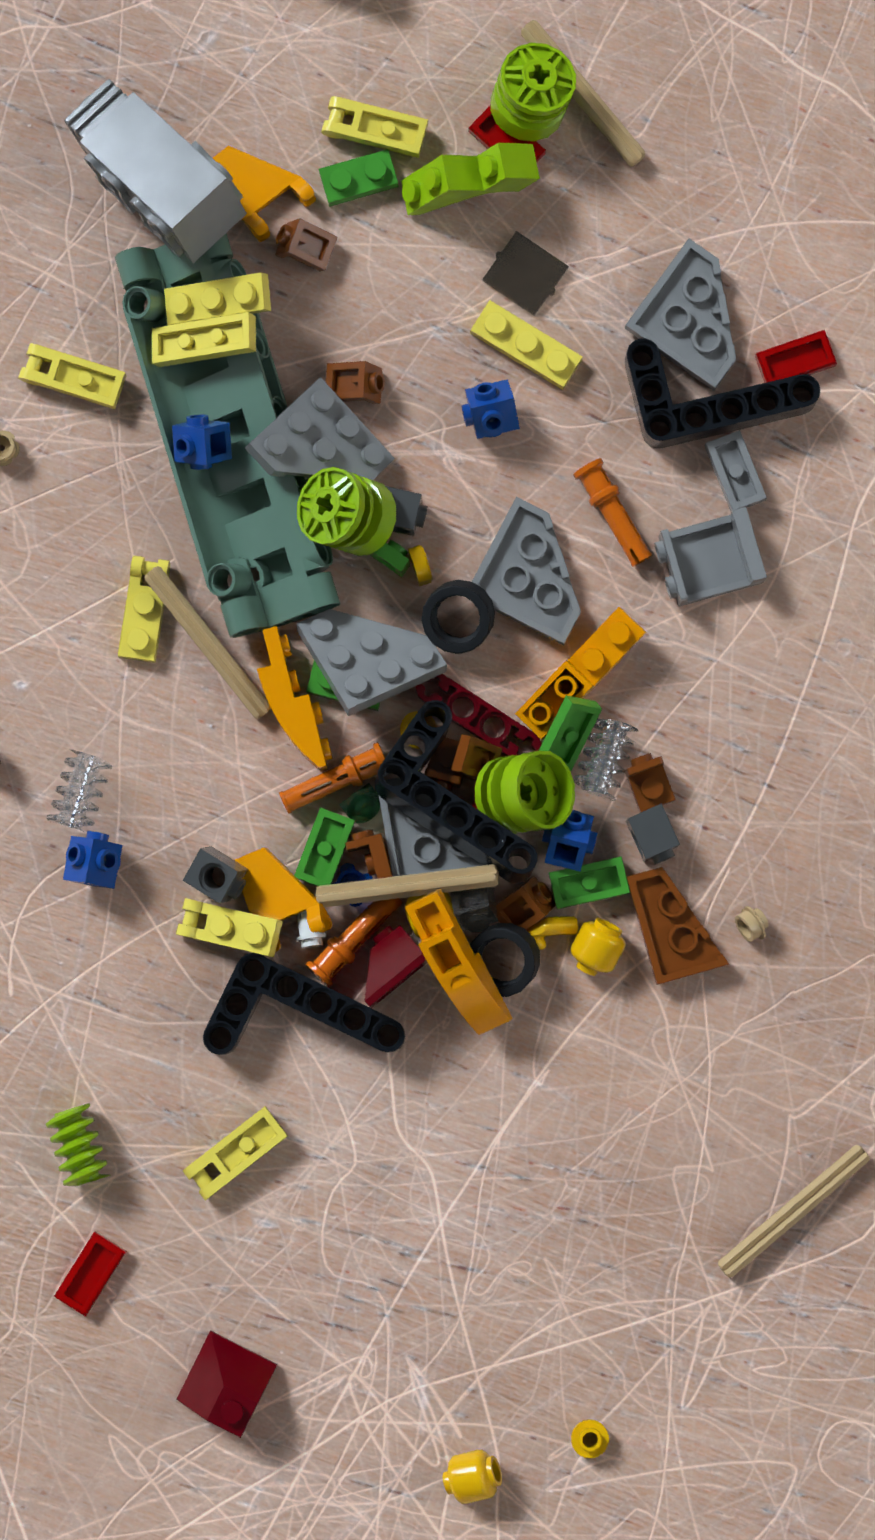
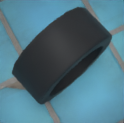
M454 580L444 583L429 596L423 607L421 621L424 632L433 645L445 652L460 654L472 651L484 642L494 626L495 610L492 599L483 588L471 581ZM456 595L471 600L478 608L480 615L479 625L475 632L462 638L453 637L446 633L439 625L437 618L440 604L448 597Z
M497 923L485 928L470 943L474 954L479 952L481 957L485 946L495 939L511 940L521 948L525 964L522 973L510 981H500L492 977L501 996L510 997L521 992L536 977L540 966V950L534 937L526 929L513 923Z

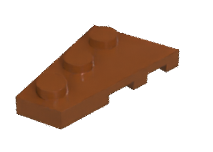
M663 867L626 877L656 985L729 965Z

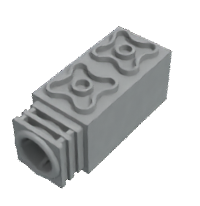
M110 79L85 98L78 108L65 119V123L83 151L87 153L84 160L94 171L95 177L108 192L112 193L129 212L133 214L137 211L141 216L143 224L162 240L177 257L184 254L194 264L247 214L240 202L243 198L242 194L232 182L233 178L220 163L216 162L196 141L189 144L134 92L127 96Z

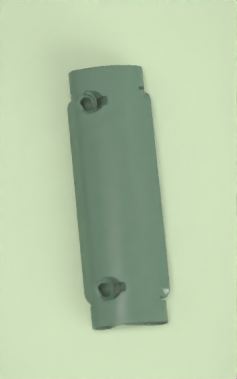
M226 233L194 264L184 254L177 257L166 245L156 249L146 247L126 249L115 256V261L123 287L126 290L122 301L123 310L205 581L210 592L221 601L220 607L230 638H237L262 632L263 629L275 626L280 627L306 619L328 609H333L341 603L331 572H323L333 563L331 547L309 540L301 531L297 520V502L303 486L309 479H305V476L286 475L284 477L270 476L245 449L253 439L288 408L259 313L253 314L256 316V352L157 367L152 364V328L168 326L164 295L165 288L247 275L241 263L236 259H232L233 252ZM147 299L148 305L147 308L144 310V303ZM199 414L208 415L209 421L229 422L232 459L214 463L212 468L201 470L190 469V464L175 462L172 425L187 422V416ZM251 569L258 570L260 580L254 582ZM229 574H231L232 576V584L230 587L228 586L227 582Z

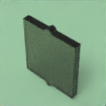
M516 231L503 251L496 253V261L482 281L535 316L549 295L553 296L555 294V287L569 266Z

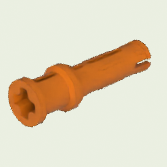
M598 458L577 470L573 476L576 480L580 479L590 496V505L594 506V508H599L631 562V566L634 567L644 562L646 558L648 559L653 556V554L649 551L619 500L620 489L618 485L611 483L602 467L604 464L602 458Z
M374 743L372 749L357 756L351 757L348 755L344 757L345 759L342 760L343 764L314 776L288 790L279 792L288 814L351 784L353 787H360L363 785L364 780L377 775L380 765L386 758L379 743ZM376 761V762H374V763H372V764H370V765H368V766H365V767H363V768H360V767H362V766H364V765H366V764H368V763H370V762ZM346 773L348 774V775H346V776H344V777L338 779V777H340V776H342V775H344V774H346ZM331 781V783H329V784H327V785H324V786H322V787H320V788H318V789H316V790H314V791H311V792H309V793H307V794H305V795H302L303 793H305V792H307V791H309V790H311V789H313V788H316V787H318V786H320V785H322V784H324V783H326V782Z
M399 898L373 901L338 938L336 936L330 938L327 941L328 946L314 961H308L305 964L306 967L326 986L330 987L333 984L332 979L346 964H352L355 961L356 955L354 953L403 904Z

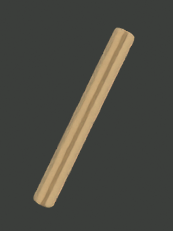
M536 20L530 21L522 28L521 36L527 43L548 44L561 51ZM572 64L576 73V88L572 95L573 99L626 163L631 167L635 166L645 157L644 149Z
M157 566L145 575V581L253 717L259 719L270 711L271 707L267 700L163 569Z
M491 864L322 885L316 888V900L318 903H322L324 907L428 895L438 889L445 893L494 887L499 884V872L496 865Z
M859 1145L853 1146L718 1261V1266L729 1278L735 1276L868 1163L870 1158L865 1150Z

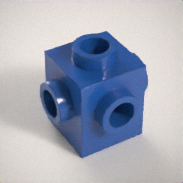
M508 379L494 383L485 382L473 388L465 389L468 404L461 405L466 427L473 425L477 439L497 437L502 433L520 429L515 400Z
M199 414L187 416V422L172 425L175 462L190 464V469L201 470L212 468L214 463L232 459L229 422L209 421L208 415Z
M572 810L563 824L554 829L544 830L542 842L549 843L544 863L581 872L585 853L593 854L598 832L591 831L594 816Z
M87 831L86 837L71 836L66 852L63 880L114 889L121 864L120 857L123 845L108 842L109 835Z

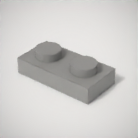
M740 430L705 444V449L731 512L732 510L743 507L747 508L766 501V494Z

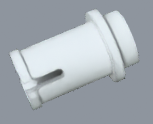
M306 911L297 914L300 936L296 938V941L301 942V949L323 946V939L326 938V934L310 930Z

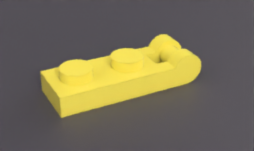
M333 96L330 98L328 105L330 115L329 119L323 123L321 130L323 135L334 139L342 138L385 150L388 149L389 151L419 158L428 127V119L342 97ZM344 115L354 116L352 125L342 123Z
M30 343L26 353L29 359L26 367L21 368L19 380L108 408H116L127 376L125 372ZM43 362L51 363L48 374L39 372Z
M141 556L132 557L118 649L119 658L156 662L164 603L151 587L142 586L143 575H146L157 566L161 567L169 577V560L159 559L157 563L145 561V557Z
M184 899L182 909L185 910L182 924L178 923L176 935L274 958L283 921L192 899ZM200 914L208 915L204 929L196 928Z
M264 1106L186 1167L183 1173L189 1180L191 1178L194 1179L201 1189L199 1194L206 1201L288 1137V1135L268 1108ZM212 1162L221 1173L214 1180L204 1169Z

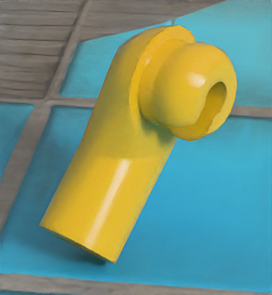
M575 916L547 917L532 925L527 931L534 937L539 950L546 948V936L575 935L578 931V921Z

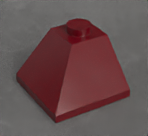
M389 925L373 938L376 945L370 952L364 999L370 1008L376 1006L428 963L421 949L401 926L393 930Z
M210 1330L176 1400L206 1421L241 1438L278 1364Z

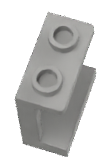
M746 507L732 510L728 516L674 531L662 530L659 534V541L654 543L659 563L666 562L670 575L665 577L668 595L670 599H677L679 607L764 583L767 578Z

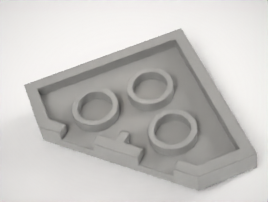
M689 238L627 322L625 329L637 338L652 340L657 345L661 355L713 391H715L735 363L736 354L731 337L730 320L722 286L719 259Z
M321 377L245 447L249 454L270 476L279 477L295 475L305 476V479H309L321 469L336 467L374 480L395 459Z
M516 497L472 582L486 591L492 599L496 612L564 646L581 613L577 597L575 596L564 557L553 529L550 514Z
M332 609L297 623L298 634L348 716L447 671L445 660L436 646L424 634Z
M400 777L385 780L391 786L402 784ZM425 794L415 797L416 802L423 807H429L434 804L432 799ZM379 796L392 877L483 866ZM450 815L446 817L447 822L455 828L465 825L460 816ZM482 835L478 837L479 844L483 847H496L494 839L490 836Z

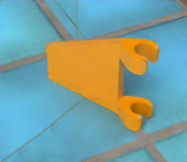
M227 146L213 157L216 162L220 163L233 178L232 182L242 194L243 198L240 202L247 213L242 220L259 242L265 241L271 234L268 225L257 213L291 188L304 207H309L316 201L314 190L301 176L231 146Z
M263 847L235 859L236 862L248 868L243 878L247 882L242 892L249 913L282 921L306 911L308 926L312 932H325L332 928V921L323 904L317 902L316 897L268 848ZM279 939L275 952L281 949V943Z

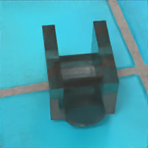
M495 887L450 892L453 913L463 931L481 932L486 930L490 923L498 922L494 895Z

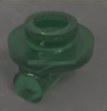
M370 783L339 804L345 814L350 819L355 820L356 823H364L371 820L380 810L379 795Z

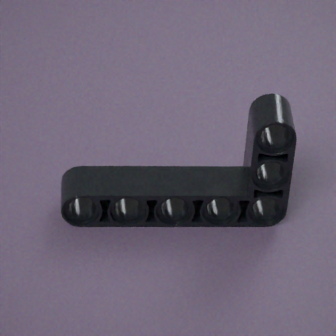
M639 338L629 345L626 352L625 369L644 441L653 448L670 447L804 415L814 408L820 395L818 381L810 375L802 374L673 405L657 345L652 340ZM637 352H645L651 357L652 362L646 366H640L633 361L632 356ZM647 386H652L659 390L661 396L655 401H649L642 396L641 390ZM798 387L807 389L810 392L811 400L807 402L798 401L793 395V390ZM761 396H769L774 400L776 407L772 410H763L759 407L757 399ZM727 404L735 405L740 411V416L736 419L726 418L721 408ZM690 413H698L704 418L705 424L694 428L687 423L685 417ZM656 421L664 422L669 428V433L664 436H657L651 432L650 425Z
M439 700L426 702L380 765L375 780L377 794L383 800L480 864L496 865L499 876L513 884L525 882L531 876L537 863L535 848L421 773L446 737L452 721V712L446 703ZM428 716L438 717L443 725L431 727L426 723L425 718ZM408 745L418 746L423 754L418 757L410 756L406 753L404 747ZM388 774H395L401 778L402 784L391 786L385 782L383 777ZM425 794L432 799L434 804L429 807H423L416 802L415 797ZM450 815L460 816L465 825L455 828L447 822L446 817ZM482 835L490 836L494 839L496 847H483L479 844L478 837ZM512 856L522 857L527 863V868H514L509 858Z
M256 953L246 954L238 961L203 1034L204 1045L211 1053L226 1055L233 1052L238 1046L262 995L265 994L383 1052L397 1051L402 1047L406 1038L403 1026L396 1020ZM252 960H258L264 966V974L257 981L248 980L244 973L245 966ZM286 976L294 977L298 983L297 992L291 997H283L278 992V983ZM321 992L327 993L331 998V1008L323 1014L314 1012L311 1007L313 996ZM235 994H243L248 1002L247 1009L240 1015H234L228 1009V1001ZM351 1009H360L365 1015V1023L358 1030H351L345 1024V1015ZM393 1025L397 1028L399 1039L396 1044L387 1047L379 1042L378 1032L381 1027ZM220 1027H225L231 1034L230 1044L224 1049L216 1048L211 1039L212 1033Z

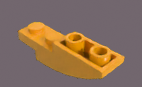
M618 607L585 643L525 702L515 715L542 740L547 735L565 696L584 699L647 632L623 608Z
M277 626L263 629L271 666L258 668L257 672L268 703L294 746L320 771L328 770L326 760L333 759L328 738L320 739L317 725L323 724L324 721L319 702L312 703L309 694L295 697L294 693L301 691L296 670H288L285 658L292 656L287 634L280 636Z
M438 889L406 905L405 909L422 940L418 945L450 1000L474 1031L480 1035L511 1021L513 1018L480 953L474 954L442 890Z

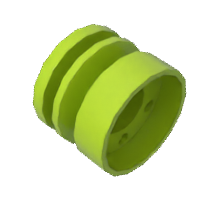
M531 42L518 46L511 51L502 64L491 95L490 111L496 124L506 134L518 140L537 141L548 138L559 128L576 88V73L571 61L560 50L548 44Z
M331 467L321 469L312 475L303 486L297 502V520L301 531L313 542L357 556L370 555L383 547L392 535L396 523V504L392 493L384 484L343 469Z
M533 751L520 755L495 758L483 766L478 773L475 783V803L477 809L514 834L558 827L571 814L575 801V783L570 769L561 757L551 751Z

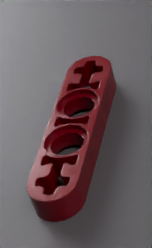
M441 674L427 680V682L431 683L434 679H438L440 681L439 689L448 694L450 687L455 689L456 692L447 701V705L452 712V722L477 738L503 748L501 753L505 756L518 755L519 747L511 741L508 748L501 745L508 738L511 727L518 730L514 734L516 739L521 742L526 741L527 738L533 741L532 749L539 751L542 743L533 731L449 677ZM423 683L416 685L417 696L424 704L431 700L444 701L436 693L431 694L430 697L426 696V688L422 685ZM459 698H468L474 705L473 713L466 718L456 716L452 710L453 703ZM492 717L501 719L505 725L504 733L497 738L487 736L483 730L485 721Z

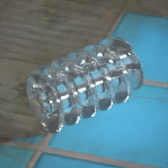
M597 719L594 728L600 733H590L587 739L595 747L583 749V754L591 761H581L578 764V768L586 775L574 776L573 780L583 791L589 794L616 801L617 798L608 792L609 788L621 787V784L613 778V774H625L626 770L617 762L618 760L630 759V755L623 751L622 747L634 746L635 742L626 734L627 732H639V730L620 721Z
M71 750L77 757L65 758L64 762L73 771L61 772L60 777L68 783V786H57L55 789L64 800H53L51 802V806L59 811V814H49L46 819L68 828L83 831L82 826H94L95 823L86 816V813L99 811V807L91 802V798H100L104 795L95 785L108 782V779L99 772L104 769H112L113 765L99 757Z

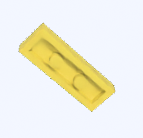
M262 272L164 289L167 325L245 312L255 314L271 311L268 274Z
M489 300L470 330L471 335L562 390L582 361L583 356Z
M250 312L152 328V364L157 367L256 352V316Z

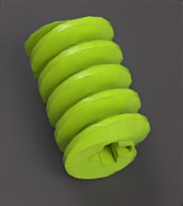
M90 1103L56 1113L46 1123L47 1128L59 1130L50 1138V1141L52 1143H63V1146L54 1152L55 1157L67 1158V1161L58 1167L59 1171L71 1172L72 1174L63 1181L64 1186L76 1187L111 1176L109 1174H99V1170L107 1165V1160H96L94 1158L103 1150L102 1146L90 1144L99 1135L98 1131H86V1127L95 1121L94 1117L82 1116L81 1114L90 1107Z

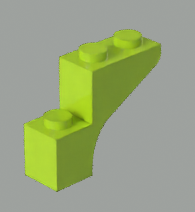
M497 143L478 156L440 155L401 180L402 196L405 200L407 215H421L479 195L496 192H519L539 180L540 176L533 144Z

